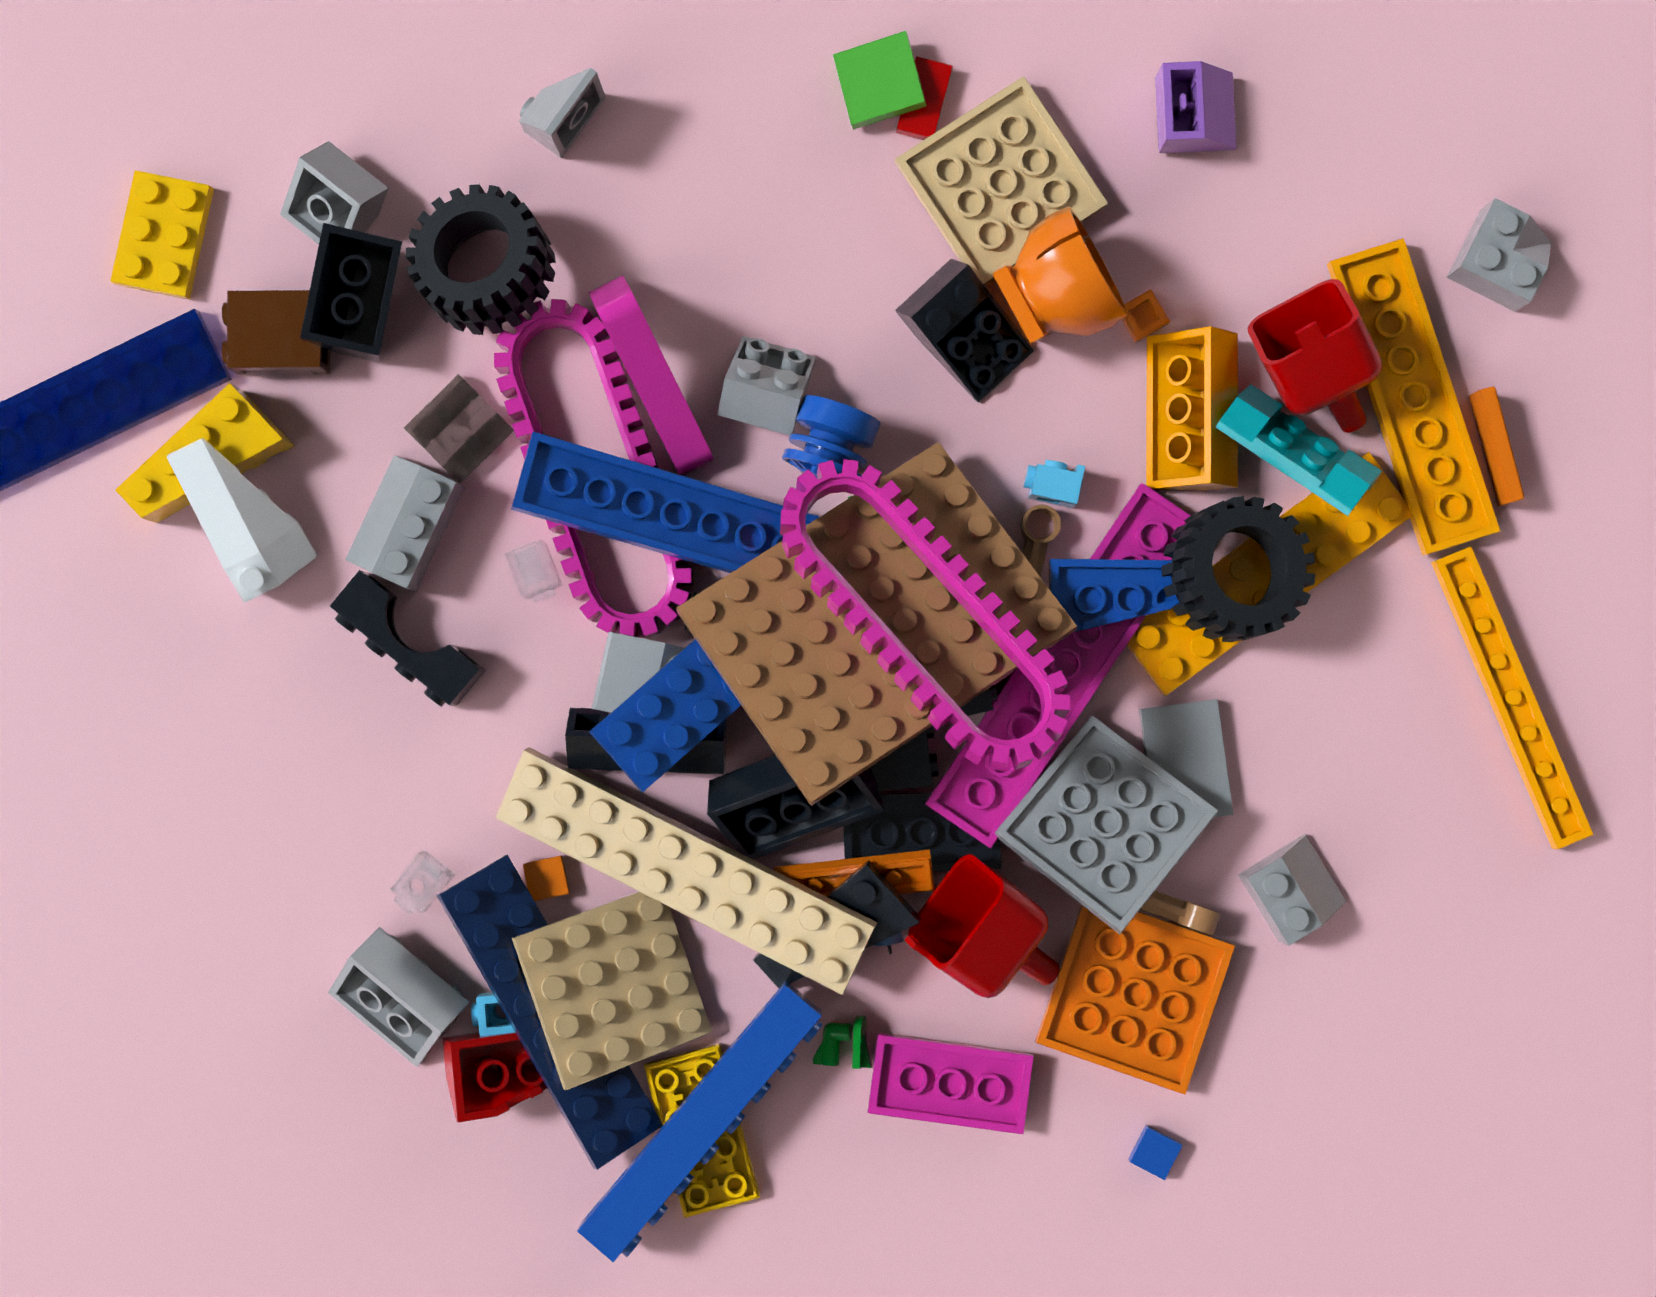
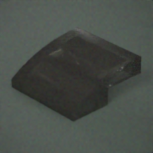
M459 374L403 427L459 484L514 431Z

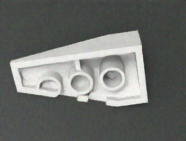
M204 438L167 455V459L222 567L244 603L280 586L317 557L316 551L299 522L273 503L269 495L247 480L235 465Z

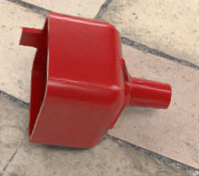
M1330 279L1318 283L1260 314L1250 322L1247 327L1250 338L1282 401L1292 413L1304 416L1328 406L1339 427L1345 433L1357 431L1366 424L1367 417L1355 391L1372 383L1379 377L1382 370V360L1357 307L1340 280Z
M971 854L961 857L953 865L918 912V915L921 917L920 923L910 927L908 936L905 938V941L912 949L926 957L936 968L975 994L985 998L996 997L1002 993L1018 971L1045 986L1051 984L1056 979L1060 970L1058 962L1037 947L1049 928L1048 917L1045 911L1012 882Z

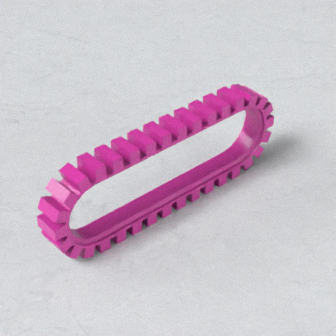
M551 299L550 313H548L540 300L534 302L538 310L531 316L532 319L528 321L522 314L518 315L522 323L514 327L517 331L515 334L505 330L499 334L496 343L502 350L507 352L494 353V368L500 374H510L499 377L496 380L500 392L506 398L514 395L518 396L504 401L507 412L514 421L525 417V420L512 424L518 440L522 443L529 441L532 432L544 434L523 376L521 361L525 347L534 336L544 330L563 328L574 331L585 339L588 344L629 460L659 469L652 452L639 456L638 452L651 448L650 441L644 429L633 433L630 431L644 424L636 406L625 410L622 408L636 402L628 383L618 387L614 386L628 379L620 361L607 365V362L620 357L610 338L602 341L608 336V333L597 316L591 320L593 316L589 309L575 303L570 313V306L566 300ZM529 444L520 447L524 460ZM546 520L549 530L553 533L565 529L566 534L552 539L559 554L564 555L573 552V557L560 562L565 575L569 578L581 575V580L568 585L574 599L580 600L588 596L590 597V600L579 608L588 620L593 621L602 614L596 627L607 633L615 632L620 623L619 634L637 637L638 625H640L644 636L648 638L661 633L656 619L660 618L668 627H671L680 618L671 608L672 604L680 606L691 599L692 595L680 590L679 586L694 585L693 570L691 568H678V564L686 562V560L663 554L669 580L666 592L657 605L643 613L626 614L618 612L606 604L599 592L578 529Z
M844 459L842 473L837 474L833 460L818 464L817 478L809 469L797 478L796 489L790 486L784 498L780 520V535H783L782 547L787 558L799 555L795 558L794 570L803 580L814 571L817 572L811 578L810 588L819 598H822L831 589L834 591L828 596L827 607L836 617L847 608L851 610L845 615L843 625L853 636L864 627L868 629L862 634L860 644L869 654L873 653L881 645L885 648L879 653L877 663L886 673L898 664L902 667L896 672L894 682L903 692L914 683L918 685V688L912 694L911 701L920 711L931 702L934 703L936 707L930 711L927 719L937 730L948 721L951 722L953 727L947 731L945 739L954 750L965 740L972 745L965 755L966 759L978 765L984 753H989L988 769L1004 771L1008 765L1009 755L1014 770L1029 766L1034 760V756L1040 760L1046 755L1063 734L1068 722L1064 718L1071 710L1070 695L1059 694L1063 692L1068 684L1062 670L1048 676L1046 674V671L1055 660L1044 648L1035 657L1029 654L1038 640L1028 629L1017 638L1012 635L1016 631L1020 620L1011 611H1008L1000 619L995 616L1003 602L994 592H991L982 601L980 600L979 596L982 594L986 583L977 573L973 574L965 582L961 579L965 576L969 564L960 554L948 563L945 561L949 557L952 548L951 544L942 535L932 544L928 542L932 539L935 527L926 517L914 526L912 525L916 520L918 508L909 498L896 507L895 505L900 500L901 489L892 480L881 489L878 488L882 475L881 471L869 465L862 477L857 476L859 461ZM846 492L860 496L880 514L1033 684L1040 696L1042 711L1039 723L1032 732L1020 739L1001 740L988 736L970 720L813 544L806 531L805 520L808 511L817 500L831 493Z

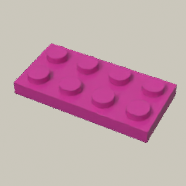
M878 1033L867 1112L869 1114L1024 1135L1034 1056L1032 1053Z

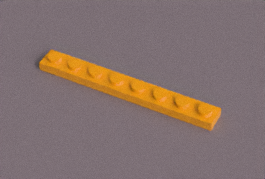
M1472 547L1464 548L1431 562L1551 848L1558 850L1592 836L1593 832Z

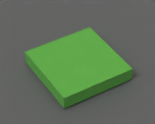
M906 31L833 54L853 130L927 106Z

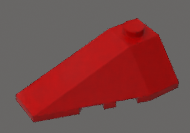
M479 1032L442 1038L446 1080L457 1123L499 1116L509 1111V1108L528 1098L532 1099L547 1089L516 1033L480 1036Z

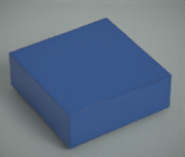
M1145 1125L1128 1160L1130 1163L1165 1180L1183 1145Z

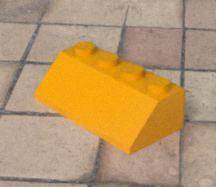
M1209 326L1147 337L1146 486L1152 490L1205 491L1238 487V442L1216 428L1219 420L1238 396V333Z

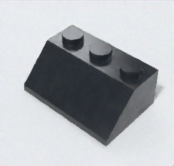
M323 223L300 339L339 354L378 362L402 241Z

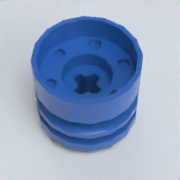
M805 395L796 421L809 430L810 433L809 435L790 434L789 442L803 449V451L790 448L785 449L782 459L799 469L801 473L809 469L816 478L818 464L833 460L837 474L842 473L844 459L859 461L858 468H865L867 464L866 459L853 452V448H872L881 423L875 417L849 405L820 396Z

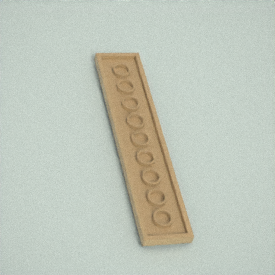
M530 747L523 750L496 815V819L841 995L845 992L877 925L876 921L572 768H568V766Z

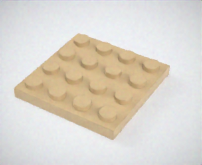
M1024 76L895 158L896 166L958 260L968 264L984 286L995 279L992 273L1004 266H1014L1016 264L1017 257L1029 231L1050 214L1070 206L1081 223H1083L1108 205L1103 194Z
M641 892L630 894L512 938L564 1090L571 1089L712 1032L669 906Z

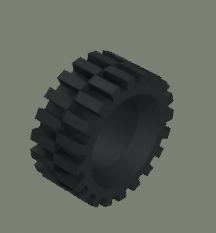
M480 184L469 185V194L464 195L460 188L449 191L452 200L446 203L440 197L431 203L436 211L431 216L423 211L417 219L423 226L422 229L419 231L412 228L408 237L415 246L406 248L405 256L411 263V266L407 267L409 277L415 282L413 285L446 323L450 322L455 329L464 332L467 326L472 334L483 335L484 326H487L493 334L503 332L502 323L508 321L513 328L520 325L522 321L518 315L526 310L532 316L538 310L533 302L536 297L543 300L547 298L550 291L544 284V281L554 282L555 271L550 263H556L555 253L549 246L552 244L527 205L524 202L521 203L518 197L509 190L504 195L498 186L489 185L488 191L485 193ZM488 230H499L508 234V252L504 261L495 272L484 279L469 283L449 279L448 263L454 252L463 242L478 233Z
M1244 496L1233 497L1191 515L1184 520L1186 524L1177 527L1171 537L1177 541L1166 545L1163 556L1172 558V562L1162 566V577L1171 576L1172 584L1163 588L1166 597L1176 595L1179 603L1171 608L1177 616L1186 613L1190 616L1185 625L1194 631L1205 627L1202 636L1211 640L1222 637V642L1243 641L1275 632L1285 627L1284 623L1293 621L1300 614L1296 607L1308 603L1311 594L1304 592L1303 588L1314 585L1316 574L1306 573V566L1315 563L1314 552L1304 554L1302 545L1310 542L1306 532L1296 535L1293 528L1299 522L1293 515L1283 519L1279 517L1283 507L1278 504L1272 503L1263 507L1265 500L1263 498L1252 497L1245 501ZM1226 533H1241L1254 539L1263 548L1269 559L1271 568L1270 584L1266 594L1255 605H1244L1232 600L1221 590L1215 580L1212 567L1213 554L1218 542Z

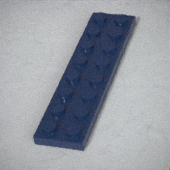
M508 854L436 895L592 1167L598 1170L663 1126L662 1122L629 1065L571 1089H563L512 938L548 924Z

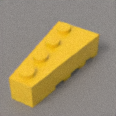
M229 383L117 487L115 491L142 519L158 523L190 505L167 459L168 454L204 438L235 465L242 474L249 469L257 468L266 463V460L279 452H285L295 445L243 390Z

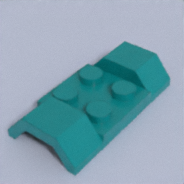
M1250 384L1235 398L1217 423L1216 428L1348 516L1366 491H1370L1382 471L1350 449L1344 453L1333 440L1323 436L1320 437L1306 428L1305 423L1298 417L1281 412L1282 404Z

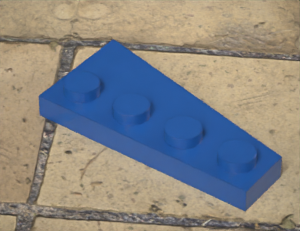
M1049 560V589L1077 625L1075 632L1172 609L1171 607L1179 603L1176 595L1166 597L1163 588L1171 585L1172 579L1171 576L1162 577V566L1172 562V560Z

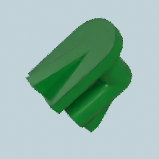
M857 1015L853 1027L852 1069L871 1068L872 1063L867 1046L866 1016ZM828 1023L824 1026L823 1041L813 1057V1064L824 1066L839 1065L840 1041H852L851 1024Z

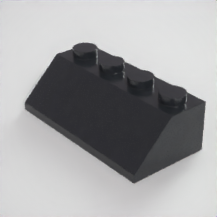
M776 755L709 780L707 815L737 852L751 859L764 856L885 811L871 767L812 806Z

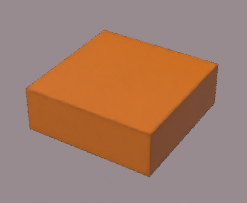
M1151 289L1125 303L1128 315L1122 319V322L1135 343L1171 322Z
M563 855L523 864L528 891L534 901L570 893Z

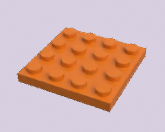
M1081 905L1035 1042L1185 1095L1235 945L1138 912L1124 931L1118 934Z

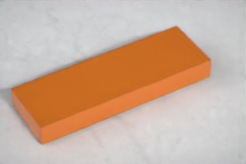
M1494 386L1480 389L1469 395L1499 507L1523 500L1525 496L1497 390Z

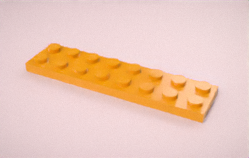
M1404 238L1330 261L1327 267L1331 279H1338L1344 285L1381 356L1382 370L1380 375L1366 386L1402 496L1407 502L1412 516L1410 520L1422 556L1500 532Z
M1370 452L1361 457L1382 472L1370 491H1366L1348 516L1313 492L1279 516L1283 519L1293 515L1299 522L1293 528L1296 535L1306 532L1310 540L1309 543L1303 544L1302 547L1304 554L1314 552L1315 563L1306 566V573L1316 575L1314 585L1303 588V591L1306 593L1412 517L1407 502ZM1252 538L1247 539L1212 565L1218 586L1229 598L1238 603L1255 605L1268 590L1271 579L1269 559L1263 548ZM1173 609L1146 615L1127 643V647L1163 696H1166L1242 640L1222 642V637L1213 640L1203 637L1205 627L1194 631L1185 625L1190 616L1187 613L1177 616Z

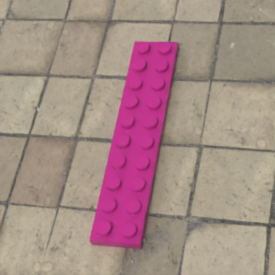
M1141 482L1089 559L1172 560L1170 557L1163 556L1166 545L1177 541L1171 535L1177 527L1186 524L1184 520L1191 515ZM1145 616L1074 632L1047 649L1055 660L1046 671V674L1048 676L1062 670L1068 684L1063 692L1059 694L1070 695L1071 710L1064 718L1068 722L1063 734L1046 755L1040 760L1034 756V760L1029 766L1014 770L1009 755L1008 765L1004 771L988 769L989 753H984L978 765L965 758L967 751L972 745L966 741L925 802V805L988 848H991L998 838L995 835L996 830L1029 792ZM1020 669L1011 674L997 695V701L992 702L994 710L987 711L977 727L990 737L1011 740L1020 739L1032 732L1038 725L1042 711L1040 696L1033 684Z

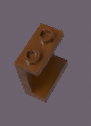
M310 290L227 291V302H224L222 305V320L224 325L227 326V341H223L221 349L222 359L227 364V368L236 374H246V371L309 370L313 374H330V350L300 339Z

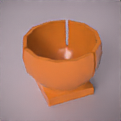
M1070 206L1050 214L1029 231L1014 266H1004L992 273L1030 344L1052 334V332L1089 336L1111 328L1128 315L1124 301L1090 236L1083 239L1088 233Z

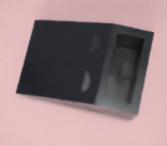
M950 259L895 310L915 337L978 403L1034 352L1033 348L971 267L954 259Z

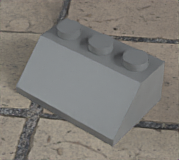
M394 455L345 560L397 585L417 592L465 488L449 478Z
M380 927L349 957L328 992L416 1067L427 1057L469 1003L455 986L446 983L432 971L425 961L416 958L402 946L395 936L386 933Z

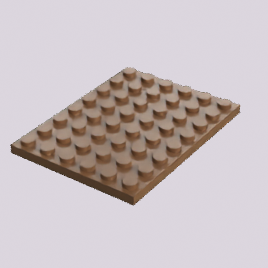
M939 442L881 478L878 488L881 489L892 480L901 489L900 500L895 505L896 507L909 498L918 508L916 520L912 523L913 526L926 517L935 527L932 539L928 541L930 544L941 535L951 544L952 548L949 557L945 559L947 563L960 554L969 564L965 576L961 579L965 582L973 574L977 573L986 583L982 594L979 596L980 600L982 601L991 592H994L1000 598L1003 604L995 616L1000 619L1008 611H1011L1020 620L1016 631L1012 635L1017 638L1028 629L1038 640L1034 648L1029 652L1032 657H1035L1044 648L1046 650L1075 632L1077 625ZM853 495L806 525V531L813 544L959 707H962L1019 669L880 514L860 496ZM781 541L676 609L678 615L812 806L933 726L927 718L930 711L936 706L931 702L920 711L914 705L911 697L918 688V685L914 683L905 692L894 682L896 672L902 667L898 664L888 673L882 669L877 660L879 653L885 648L881 645L871 654L866 651L860 642L862 634L868 629L864 627L854 636L843 624L845 615L851 610L847 608L836 617L827 607L828 596L834 591L831 589L822 598H819L810 588L811 578L817 572L814 571L803 580L794 570L795 558L799 555L788 559Z

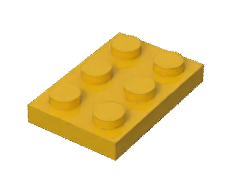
M135 170L110 282L118 286L190 300L214 189L207 184Z

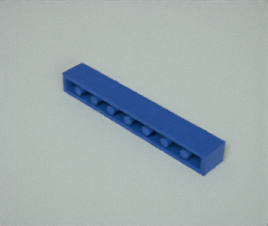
M785 981L582 1220L577 1232L612 1262L621 1253L628 1257L642 1239L638 1235L640 1230L647 1222L654 1226L666 1212L668 1207L664 1202L673 1192L679 1196L694 1178L690 1171L699 1161L705 1165L717 1152L720 1146L715 1142L722 1133L726 1131L732 1134L745 1118V1115L741 1112L750 1100L757 1104L770 1089L771 1085L767 1080L776 1070L783 1073L794 1061L797 1055L793 1050L803 1039L808 1043L822 1027V1024L818 1021L822 1016V1011L788 981Z

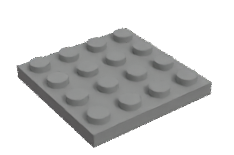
M1092 715L996 830L995 835L1001 842L1118 934H1121L1215 817L1218 810Z

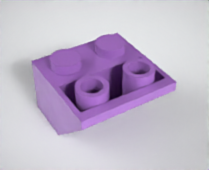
M1202 61L1162 63L1155 77L1159 153L1236 150L1233 72Z

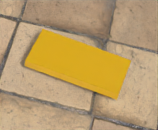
M720 1043L644 1064L656 1114L663 1125L721 1058L723 1053ZM741 1123L732 1134L726 1131L722 1133L715 1142L720 1146L719 1149L705 1165L699 1161L690 1171L694 1178L678 1196L684 1218L760 1198Z

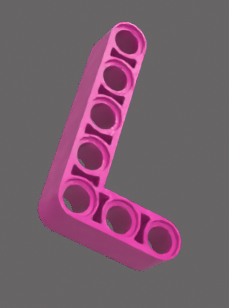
M622 275L589 291L588 293L678 474L684 475L714 460L702 432L624 276Z

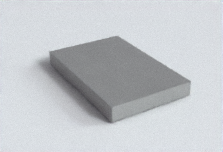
M1218 699L1139 709L1145 756L1216 808L1218 812L1215 817L1234 815Z

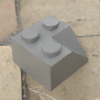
M1495 198L1480 210L1446 278L1516 312L1532 301L1548 269L1551 241L1530 215Z

